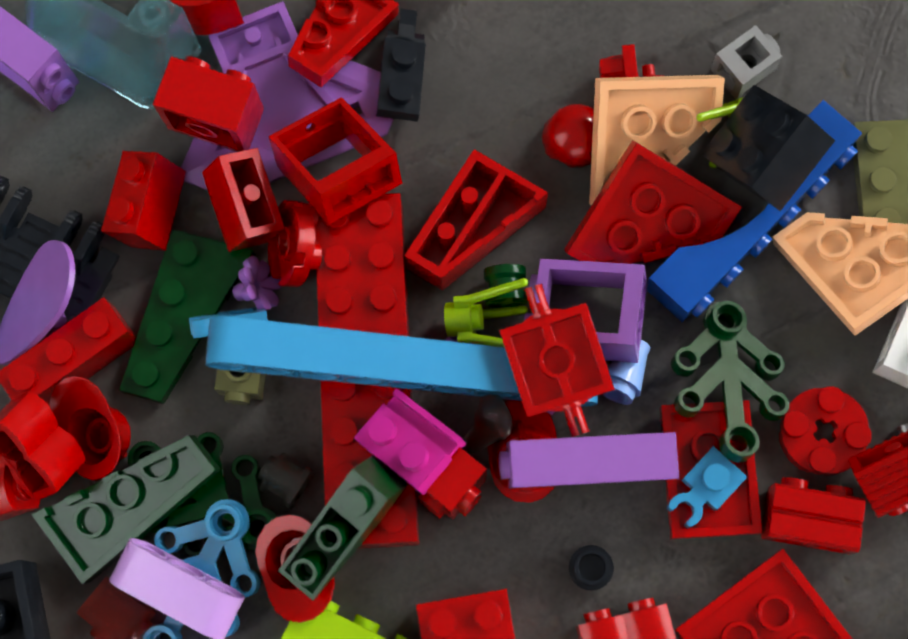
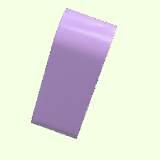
M137 538L129 539L109 579L110 583L118 589L213 639H225L245 598L241 592L155 545Z

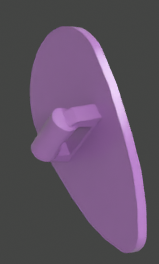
M50 240L44 243L25 270L0 325V365H8L34 347L52 327L58 328L66 323L67 319L64 311L73 291L75 261L70 247L65 242Z

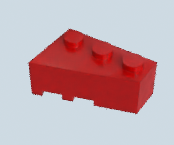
M474 149L404 255L407 269L439 289H446L543 211L547 205L548 192Z

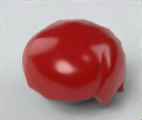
M570 104L558 109L544 125L541 139L546 154L550 159H556L569 168L591 165L593 108L583 104Z

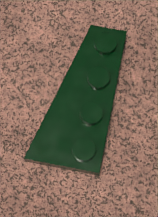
M172 229L119 389L122 393L161 404L166 402L192 360V354L202 337L193 338V335H191L189 317L218 313L225 300H229L232 295L233 286L237 285L239 270L244 268L243 262L250 256H256L253 250L244 248L228 252L226 243Z

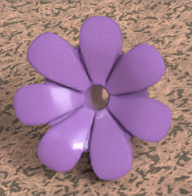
M256 256L248 257L243 262L244 268L239 270L238 275L241 283L233 286V295L238 301L253 300L257 309L269 310L279 303L277 295L272 291L281 288L278 285L280 279H273L272 276H267L270 268L264 260L259 262Z

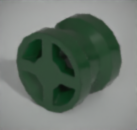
M498 264L484 269V280L489 283V288L526 278V267L519 264ZM523 288L485 300L487 306L495 308L515 307L528 303Z

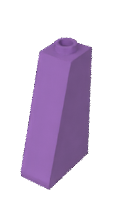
M676 432L509 441L506 443V451L499 452L500 479H508L509 488L679 479Z

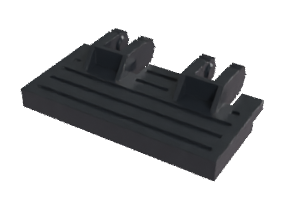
M0 176V205L10 186L9 179ZM24 186L16 189L0 217V294L10 299L38 249L50 240L65 242L70 247L83 221L82 213L74 210L67 213L59 227L28 212L20 228H17L33 197L32 190ZM93 221L90 224L75 253L72 252L75 261V280L70 301L64 311L67 319L66 323L100 300L113 276L111 272L120 258L118 254L102 247L94 263H90L105 235L101 231L103 223L99 221Z

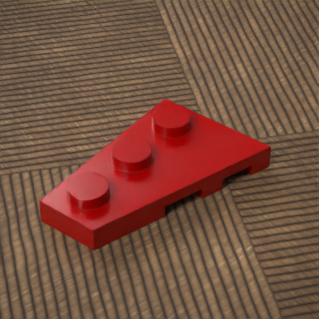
M316 0V6L310 18L306 19L288 55V66L322 88L398 15L399 3L394 0Z

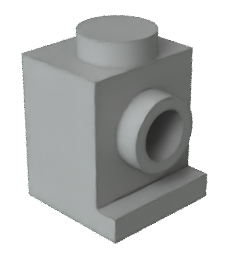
M755 25L717 52L710 70L714 75H720L725 78L724 87L736 100L742 97L744 92L753 87V85L775 71L783 56L780 54V48L775 39L769 34H763ZM745 61L751 62L754 67L750 69Z

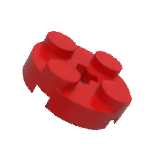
M283 200L278 205V209L285 229L268 242L269 268L273 279H281L278 283L279 286L300 287L306 281L310 269L317 270L321 264L322 249L320 244L315 243V227L318 222V212L310 203Z
M834 386L813 388L799 394L790 402L789 410L782 417L780 423L779 442L785 456L798 469L817 475L834 476L850 469L851 466L848 459L851 456H857L859 452H865L872 438L869 421L861 405L853 397ZM821 420L822 423H830L833 426L832 436L834 440L831 443L825 438L818 441L814 437L813 433L818 430L815 424L816 421Z

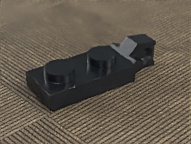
M401 8L397 31L388 29L387 37L384 39L376 111L377 117L418 122L426 43H424V34L415 33L417 11Z

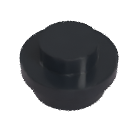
M583 546L575 551L569 561V574L572 581L584 590L594 591L601 589L609 583L613 576L614 565L612 558L607 551L599 546Z

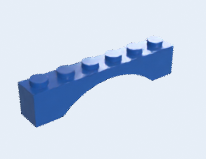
M822 100L808 116L828 133L835 142L784 208L779 211L768 204L747 225L723 238L701 245L679 247L649 277L647 291L682 323L691 313L696 318H699L714 302L715 299L710 294L721 283L724 287L728 288L743 272L744 269L739 264L749 253L754 258H757L773 240L768 234L778 224L783 228L787 227L802 210L797 204L806 195L814 199L830 181L825 175L834 166L842 170L857 154L858 150L853 146L862 132L825 100Z

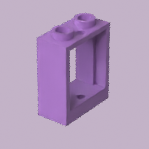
M0 6V72L53 112L59 104L66 103L72 97L79 80L55 47Z
M540 259L538 274L531 275L529 287L532 286L537 303H539L534 287L537 284H543L548 305L550 304L552 284L624 289L618 334L596 333L605 361L638 363L648 286L645 265ZM526 313L524 320L532 315V313Z

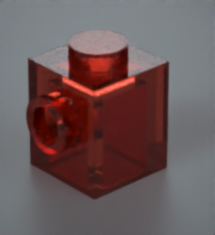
M106 576L76 613L93 626L89 633L94 639H143L145 632L153 627L150 620L157 612L146 603L115 587L110 583V577Z

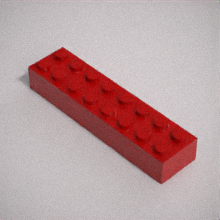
M401 193L383 194L329 225L318 213L315 241L317 244H320L322 249L321 264L317 269L319 327L409 337L407 276L404 257V215ZM320 380L325 505L352 468L372 456L354 437L382 404L387 405L394 397L393 391L396 388ZM397 388L413 400L411 389ZM409 484L384 518L358 549L420 545L416 489Z

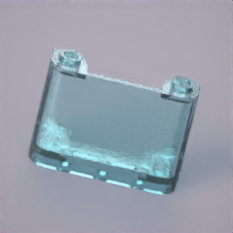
M25 0L26 26L55 47L70 67L146 109H155L153 102L170 57L173 56L185 60L186 56L197 58L202 51L183 8L169 0H140L128 16L100 0Z

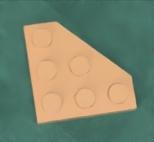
M720 75L595 78L589 204H593L632 140L676 166L690 152L688 148L705 131L709 133L721 121L722 117L700 122L696 119V116L699 113L723 107L725 78Z
M807 212L772 236L774 246L854 336L908 299V224L890 223L888 218L851 216V219L825 218L824 213Z

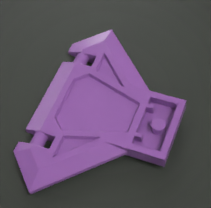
M283 1L242 17L244 21L242 25L208 35L223 73L226 74L228 69L239 71L249 76L251 82L255 84L264 111L250 149L258 148L270 183L286 176L276 165L268 136L341 97L353 109L360 107L362 114L359 115L380 137L388 134L394 119L376 116L380 82L379 71L350 60L320 88L288 66V55L298 34ZM194 138L181 166L186 171L184 182L207 190L202 171L218 156L236 151ZM345 138L306 159L301 164L308 168L354 149V147Z

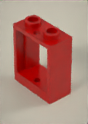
M342 97L268 136L277 167L328 225L403 184L396 152ZM345 138L362 155L361 158L319 181L301 164L306 159Z

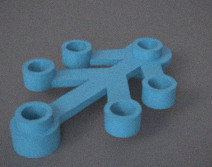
M231 499L217 501L207 510L204 520L179 528L176 526L163 527L157 531L154 538L155 546L168 553L178 552L182 549L184 543L207 538L199 555L183 559V561L220 581L221 577L216 562L225 548L233 573L230 586L241 592L245 598L254 595L260 589V577L257 572L250 569L242 538L249 529V514L246 508L238 501ZM226 513L231 514L235 520L234 527L231 530L225 529L222 524V518ZM167 532L173 533L176 538L175 545L172 548L167 547L164 543V536ZM242 575H247L252 581V587L248 592L242 590L239 585ZM236 614L226 637L233 635L239 629L240 619L238 614ZM167 615L162 624L149 628L145 632L143 639H160L162 633L168 634L171 639H183L180 631L184 624Z

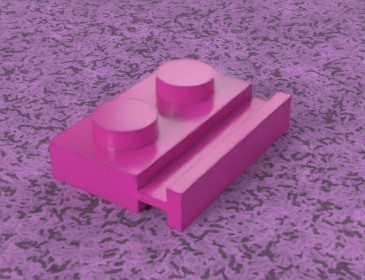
M396 388L393 391L394 397L387 405H381L356 434L354 439L423 495L453 460L451 456L459 447L462 449L466 443L454 431Z

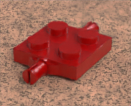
M543 284L534 285L539 303L536 302L532 286L524 289V292L526 293L532 315L520 324L499 330L526 416L528 418L547 411H564L571 437L579 435L574 417L578 420L582 434L590 432L581 405L585 404L592 397L614 391L615 389L587 303L567 309H550L543 290Z

